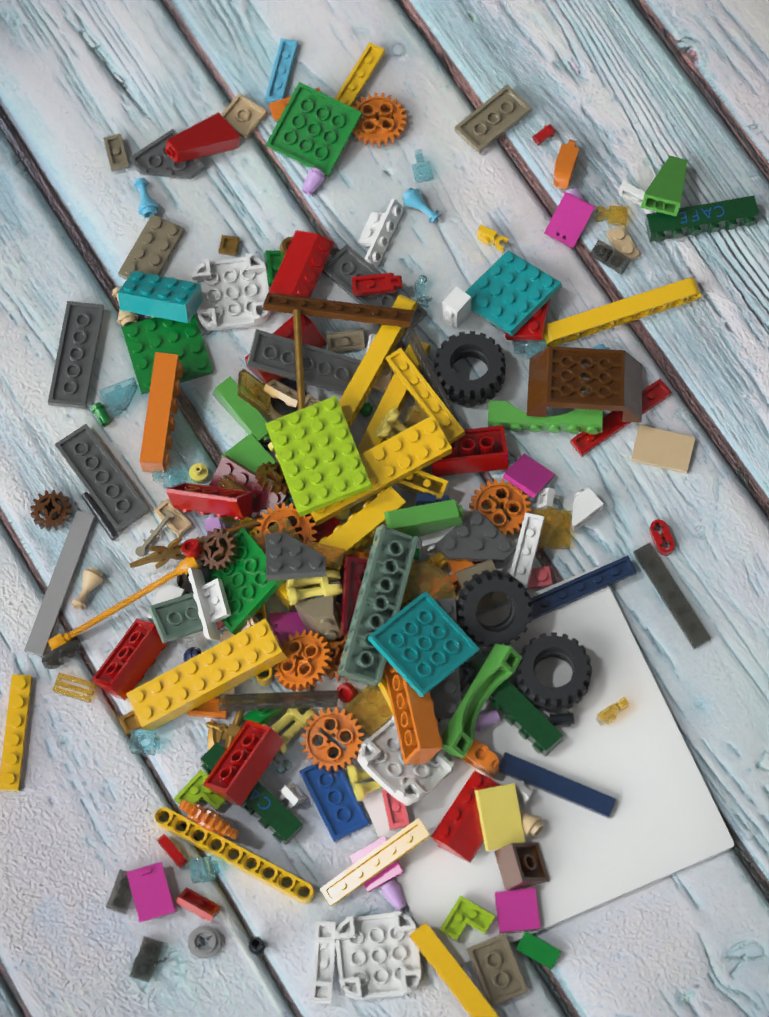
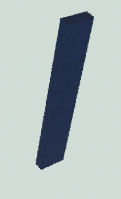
M627 555L531 598L530 603L533 606V612H530L532 620L629 578L635 575L637 571Z
M507 752L504 753L499 765L500 769L498 772L524 781V783L608 819L616 802V798Z

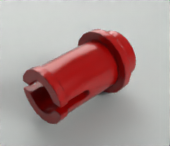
M551 124L544 125V128L533 135L532 139L539 146L549 137H553L556 131Z

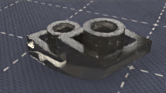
M598 239L589 254L623 275L632 260Z
M75 640L63 644L46 654L42 658L44 667L48 669L59 668L60 665H64L63 657L72 658L82 653L79 641Z
M147 936L143 937L138 956L135 957L130 977L150 982L164 942Z

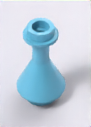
M138 178L134 184V187L139 189L141 194L138 213L143 215L144 218H150L152 214L157 215L159 205L148 195L146 186L149 184L145 178Z
M411 187L402 196L404 206L423 211L429 217L428 222L434 223L440 217L438 210L433 211L425 204L418 188L413 189Z

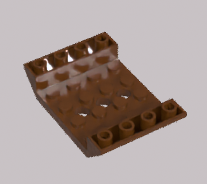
M549 346L529 359L527 416L546 417V407L622 411V422L641 423L642 364L625 350ZM589 363L590 366H584L582 364ZM582 377H589L590 379L584 380ZM582 391H588L590 393L583 394Z

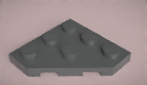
M174 129L129 157L130 162L140 174L192 179L205 170V166L198 158L176 163L172 158L168 157L165 151L167 139L177 135Z
M476 508L463 519V524L456 525L435 544V548L448 561L461 559L483 562L484 560L492 559V561L503 563L516 551V546Z
M285 532L265 534L267 581L326 576L325 556Z

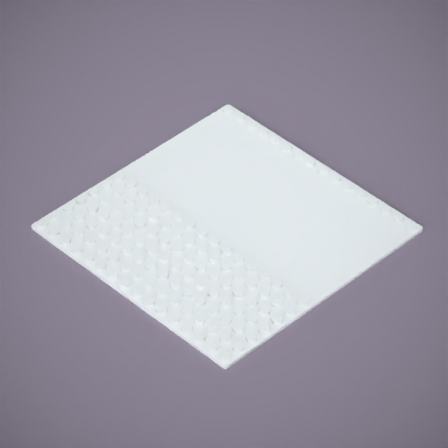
M595 567L576 576L568 578L564 581L556 583L552 586L530 594V597L533 598L539 594H542L548 590H551L584 574L594 571L599 567ZM609 586L532 620L531 623L526 625L527 631L520 633L519 636L521 638L517 641L513 639L510 641L511 644L508 645L521 654L524 645H529V641L532 638L539 639L540 634L546 633V636H551V632H557V636L562 637L563 633L569 635V640L572 641L575 638L579 641V646L583 645L585 647L586 655L590 656V665L592 666L591 681L586 695L582 696V700L578 704L574 703L572 708L567 709L563 707L560 712H556V709H550V712L544 711L545 707L542 706L538 709L549 721V714L573 712L574 724L570 725L571 727H568V725L555 726L563 734V741L546 757L542 753L538 754L533 749V744L528 739L525 740L518 733L519 729L515 725L511 726L504 719L505 715L501 711L498 712L499 722L479 732L477 730L474 731V738L488 746L489 750L497 755L499 765L504 753L507 752L616 798L608 819L526 783L523 784L528 789L532 787L533 793L523 809L519 807L520 811L542 817V823L544 824L542 831L536 837L532 835L526 836L524 833L525 842L539 843L550 880L527 887L535 888L540 920V929L526 931L530 934L560 923L731 849L734 846V841ZM511 602L479 615L477 618L484 625H498L508 617L511 610ZM474 642L479 651L466 662L469 663L480 652L487 658L493 646L485 647L480 643ZM550 657L541 660L536 665L535 676L546 686L560 687L571 680L572 668L564 660ZM460 668V681H461V679L463 678V675H464L462 668ZM515 670L507 679L518 689L519 685L516 683ZM334 676L332 680L327 678L322 683L317 682V687H314L315 692L326 707H330L332 712H334L335 707H338L340 713L343 709H346L347 715L349 713L354 714L352 720L359 719V723L356 726H363V729L359 731V733L365 734V737L360 738L363 742L392 719L393 713L378 684L372 687L348 678L347 682L351 683L358 690L359 695L353 701L343 703L337 696V687L345 683L344 678L337 682V678ZM468 683L465 689L462 691L461 701L463 700L464 696L466 695L467 691L469 690L472 684ZM487 699L480 712L495 711L490 705L491 701ZM451 718L442 719L438 723L440 737ZM351 734L343 742H348L351 739ZM337 741L339 747L346 751L347 748L339 741ZM455 756L454 767L443 781L423 799L409 806L405 805L409 824L419 818L432 835L473 771L485 774L458 756ZM352 758L353 765L359 770H363L358 760ZM497 772L495 777L491 778L499 785L516 782V779ZM369 778L360 783H368L374 781L375 779ZM382 787L367 794L363 803L379 839L385 836L388 840L404 828L390 830L382 796V790L385 789ZM430 836L398 859L404 873L397 876L396 879L417 927L426 922L456 962L462 965L471 961L466 948L501 935L499 933L494 893L509 890H505L494 851L498 849L486 851L485 844L483 843L471 863H468L438 847ZM460 895L495 916L485 935L469 925L466 926L457 942L439 932ZM524 931L505 933L509 944L520 940Z

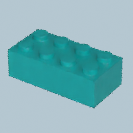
M132 271L118 291L119 306L122 311L189 323L203 302L200 283L142 273L140 271Z

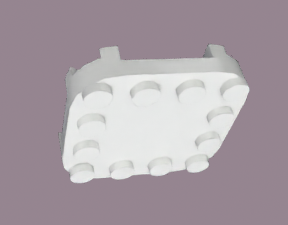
M245 253L246 257L217 261H209L208 258L202 260V263L196 267L192 278L193 282L201 284L203 298L202 304L197 309V316L205 330L220 331L256 326L268 321L271 311L263 309V303L269 292L264 261L262 262L253 254Z
M394 715L391 720L369 739H365L357 758L362 768L394 798L407 806L423 799L449 775L455 764V756L448 754L441 748L427 764L404 765Z
M394 911L393 913L359 917L350 916L339 924L337 930H335L340 985L347 997L354 1000H368L402 996L418 988L421 981L419 949L409 936V934L416 930V926L408 915L402 913V911Z

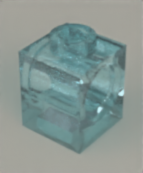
M132 729L129 746L131 753L155 755L156 749L159 750L160 738H157L156 731ZM144 739L150 740L147 746H141V742Z
M212 856L188 860L190 877L193 884L217 880L216 873H219L218 861H214Z

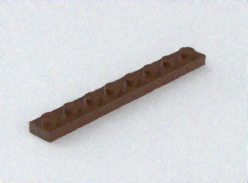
M267 293L263 303V309L272 312L293 314V310L299 309L301 310V315L406 328L411 327L414 318V310Z

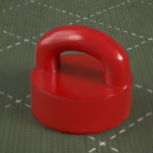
M195 538L186 540L181 547L183 554L188 558L194 557L195 560L199 558L198 554L202 549L200 542Z
M345 682L337 687V696L343 703L351 702L359 695L358 690L349 682Z

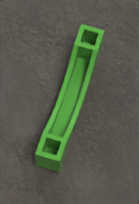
M489 401L488 427L503 425L504 430L514 432L530 430L535 433L541 431H549L551 433L566 431L571 434L579 432L597 434L603 431V410L575 409L557 416L534 417L527 416L526 412L516 408L508 401Z
M495 644L441 735L442 749L448 754L462 758L465 757L474 742L475 724L483 705L494 690L515 672L523 657L511 646Z

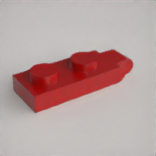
M394 273L351 277L353 297L394 293L396 289L403 287L402 276H394Z

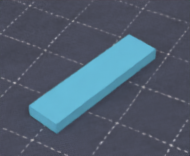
M281 38L265 102L271 103L284 99L299 45L298 41Z

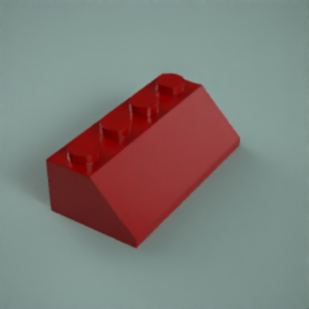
M296 230L268 293L311 298L334 242L318 233Z
M301 315L302 343L322 348L326 344L325 339L314 323L306 315ZM293 316L273 334L295 340ZM249 354L245 357L246 365H247V361H248ZM247 366L265 385L273 379L279 382L287 379Z
M504 426L465 429V435L450 444L452 453L431 464L432 475L436 477L509 469Z
M186 482L166 489L173 507L181 509L182 512H192L193 510L198 511V514L201 515L213 513L216 514V517L233 516L235 520H244L245 517L252 515L253 492Z
M136 618L91 681L114 697L126 700L128 698L126 693L132 691L138 682L144 678L146 671L155 663L157 656L166 648L168 642H162L154 623Z
M247 720L202 785L227 802L241 806L253 787L258 783L264 771L269 767L270 762L279 752L285 740L271 727Z
M475 770L473 771L431 835V838L438 847L471 863L484 843L475 790L500 786L491 778Z

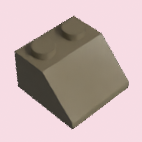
M492 559L455 572L460 589L464 588L463 583L466 580L470 581L473 579L472 575L476 573L480 575L484 570L493 572V569L496 570ZM492 591L485 594L477 604L476 613L508 601L507 595L500 591Z
M333 596L303 600L295 605L304 628L315 633L318 632L327 640L343 637V635H340L341 614Z

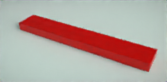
M658 379L642 390V415L672 394L671 390L661 379ZM612 411L603 417L602 433L588 434L587 432H582L571 439L570 443L582 457L631 422H622V411Z

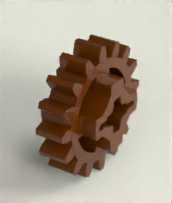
M268 461L267 465L262 463L258 467L255 479L258 480L257 484L263 485L262 489L267 488L269 493L274 492L276 495L279 492L283 495H286V492L290 493L280 464L277 462L272 464Z
M45 490L44 496L39 493V499H33L35 505L30 506L31 511H33L30 513L31 517L35 518L33 520L36 525L39 524L40 529L46 526L47 531H50L51 527H54L57 531L59 525L65 527L63 522H69L68 515H72L70 510L72 505L68 497H63L62 492H59L57 495L55 490L51 494ZM57 501L61 502L64 507L58 505ZM39 514L45 516L46 519H42Z
M214 528L213 532L207 531L208 536H202L204 542L200 543L202 546L200 554L202 556L199 560L204 561V566L209 567L211 570L223 571V567L230 568L229 562L235 563L233 557L238 556L235 550L239 546L234 544L237 538H233V533L227 532V530L222 528Z

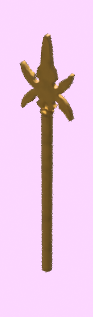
M296 309L293 310L297 400L298 410L305 408L301 310Z
M260 517L225 530L234 535L242 527L248 530L260 526L261 524L257 520H264V518ZM182 537L174 539L167 547H149L150 551L156 552L130 563V568L158 562L155 565L156 569L165 565L170 558L175 560L185 559L186 556L181 554L183 543L179 545ZM202 537L197 539L200 543L204 542Z

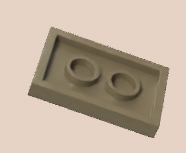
M505 933L466 948L490 1006L528 992Z

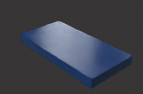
M331 755V758H336V755ZM318 763L316 766L310 765L299 771L333 842L370 825L341 766H339L338 772L333 767L328 772L326 766L323 770H320Z

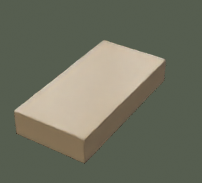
M168 498L153 510L161 520L167 515L165 513L166 509L177 517L175 520L170 518L166 523V526L177 537H182L193 527L192 522L178 508H174Z

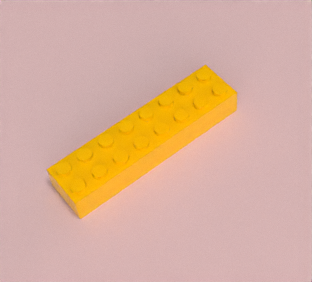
M434 415L360 454L372 489L310 513L316 526L372 497L382 489L394 485L451 454L452 447Z
M391 486L387 489L384 488L373 501L366 502L361 511L353 513L345 524L338 525L329 537L322 538L318 546L313 550L325 556L326 570L343 565L346 556L355 555L356 550H366L371 546L376 528L382 524L387 525L384 512L406 508V501ZM284 581L274 593L291 612L295 605L290 606L288 602V589H286ZM313 584V585L301 586V587H296V588H297V589L314 588V587H320V584Z
M264 619L126 694L142 728L150 733L287 659V656L271 625Z

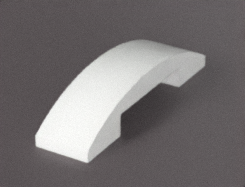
M315 922L311 1003H332L336 922Z

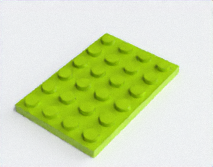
M337 396L265 423L299 517L372 489Z

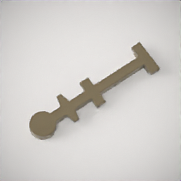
M165 510L167 515L155 530L151 529L150 537L147 540L143 539L145 543L136 548L135 552L139 557L146 554L148 546H153L151 542L155 537L160 538L158 533L169 519L173 518L175 520L177 518L169 510Z

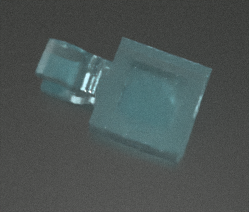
M422 149L415 150L416 164H412L415 184L432 181L433 174L430 161L424 162Z
M546 339L527 340V344L514 342V354H527V359H530V357L546 348Z
M168 468L166 473L154 469L152 477L153 481L164 482V488H169L185 482L187 472Z

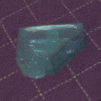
M135 377L99 390L109 417L120 415L123 411L127 410L138 389Z

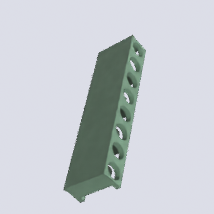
M384 524L376 528L337 675L372 687L381 682L386 659L367 638L399 612L419 538L387 528V525Z

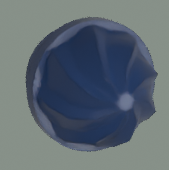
M194 647L187 649L183 655L184 662L201 654L202 651L200 648L195 649Z

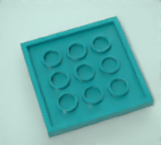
M507 250L465 293L471 296L472 312L510 336H513L562 288V284L557 279Z
M427 591L423 592L367 638L421 698L479 651L476 644Z

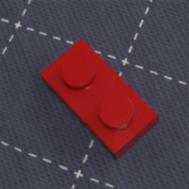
M187 887L176 900V904L209 922L216 917L221 909L220 905Z

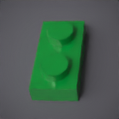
M266 250L264 253L268 287H271L284 258V254L280 250Z

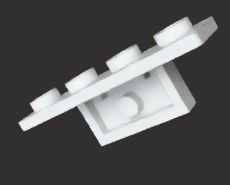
M397 199L391 200L386 213L371 212L358 240V244L361 247H370L365 260L376 269L404 210V207Z
M190 567L188 568L189 581L194 591L193 596L197 602L198 615L202 621L204 636L207 640L218 642L220 641V636L216 623L231 616L223 582L217 578L205 584L202 570Z

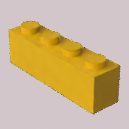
M419 470L394 485L416 494L430 493L436 495V499L441 500L447 490L448 481Z

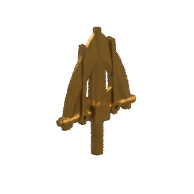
M239 703L233 724H229V727H226L225 723L219 725L212 719L206 723V726L209 728L208 750L216 742L220 744L223 740H225L223 748L227 750L241 729L240 724L246 704Z

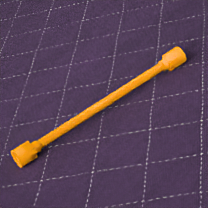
M186 557L179 562V566L171 571V573L169 572L156 580V582L154 581L147 585V587L145 586L141 591L139 590L132 594V596L130 595L126 600L124 599L117 603V605L115 604V606L102 612V614H98V616L78 626L72 632L60 633L47 641L51 649L56 654L68 646V642L72 641V638L83 633V631L85 632V630L107 619L113 613L115 614V612L117 613L128 604L130 605V603L132 604L139 600L143 595L145 596V594L147 595L154 591L158 586L160 587V585L162 586L169 582L173 577L175 578V576L177 577L184 573L186 575L189 574L188 568H200L194 557Z

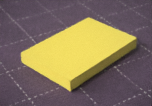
M515 783L475 790L486 851L500 849L510 843H526Z

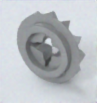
M210 926L197 927L188 938V947L191 953L198 958L208 959L214 956L220 949V936ZM199 936L205 940L210 938L208 941L209 949L205 946H199L201 944Z

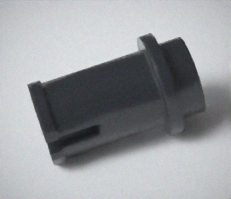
M573 712L549 714L550 722L554 726L568 725V727H571L570 725L574 724Z
M256 936V939L252 937L249 940V950L252 954L259 955L264 952L265 944L259 937Z

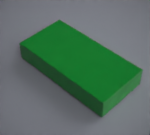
M524 931L515 950L551 970L561 953L560 950Z

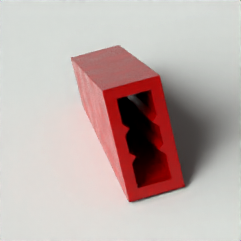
M218 112L167 139L165 151L168 157L179 163L239 148L241 136Z

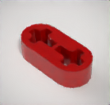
M654 520L650 525L649 531L659 554L664 556L670 555L674 550L675 544L669 528L663 520ZM658 525L659 528H662V535L659 534L658 530H655V526ZM663 539L666 545H669L668 550H666L665 547L661 548L663 544Z
M165 834L156 840L179 869L188 863Z

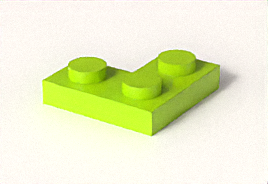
M202 770L173 798L179 805L183 799L191 804H194V802L198 804L203 799L215 811H218L226 803V800L202 785L208 777Z
M460 895L439 932L457 942L466 926L469 925L485 935L495 916Z

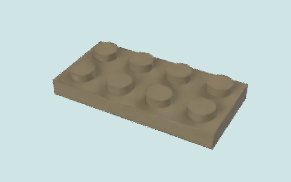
M507 84L454 127V131L479 154L532 111V107Z
M152 214L120 268L118 276L127 280L132 271L160 276L185 232L184 227Z

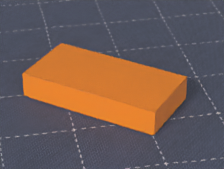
M213 698L187 712V715L227 720L229 699Z

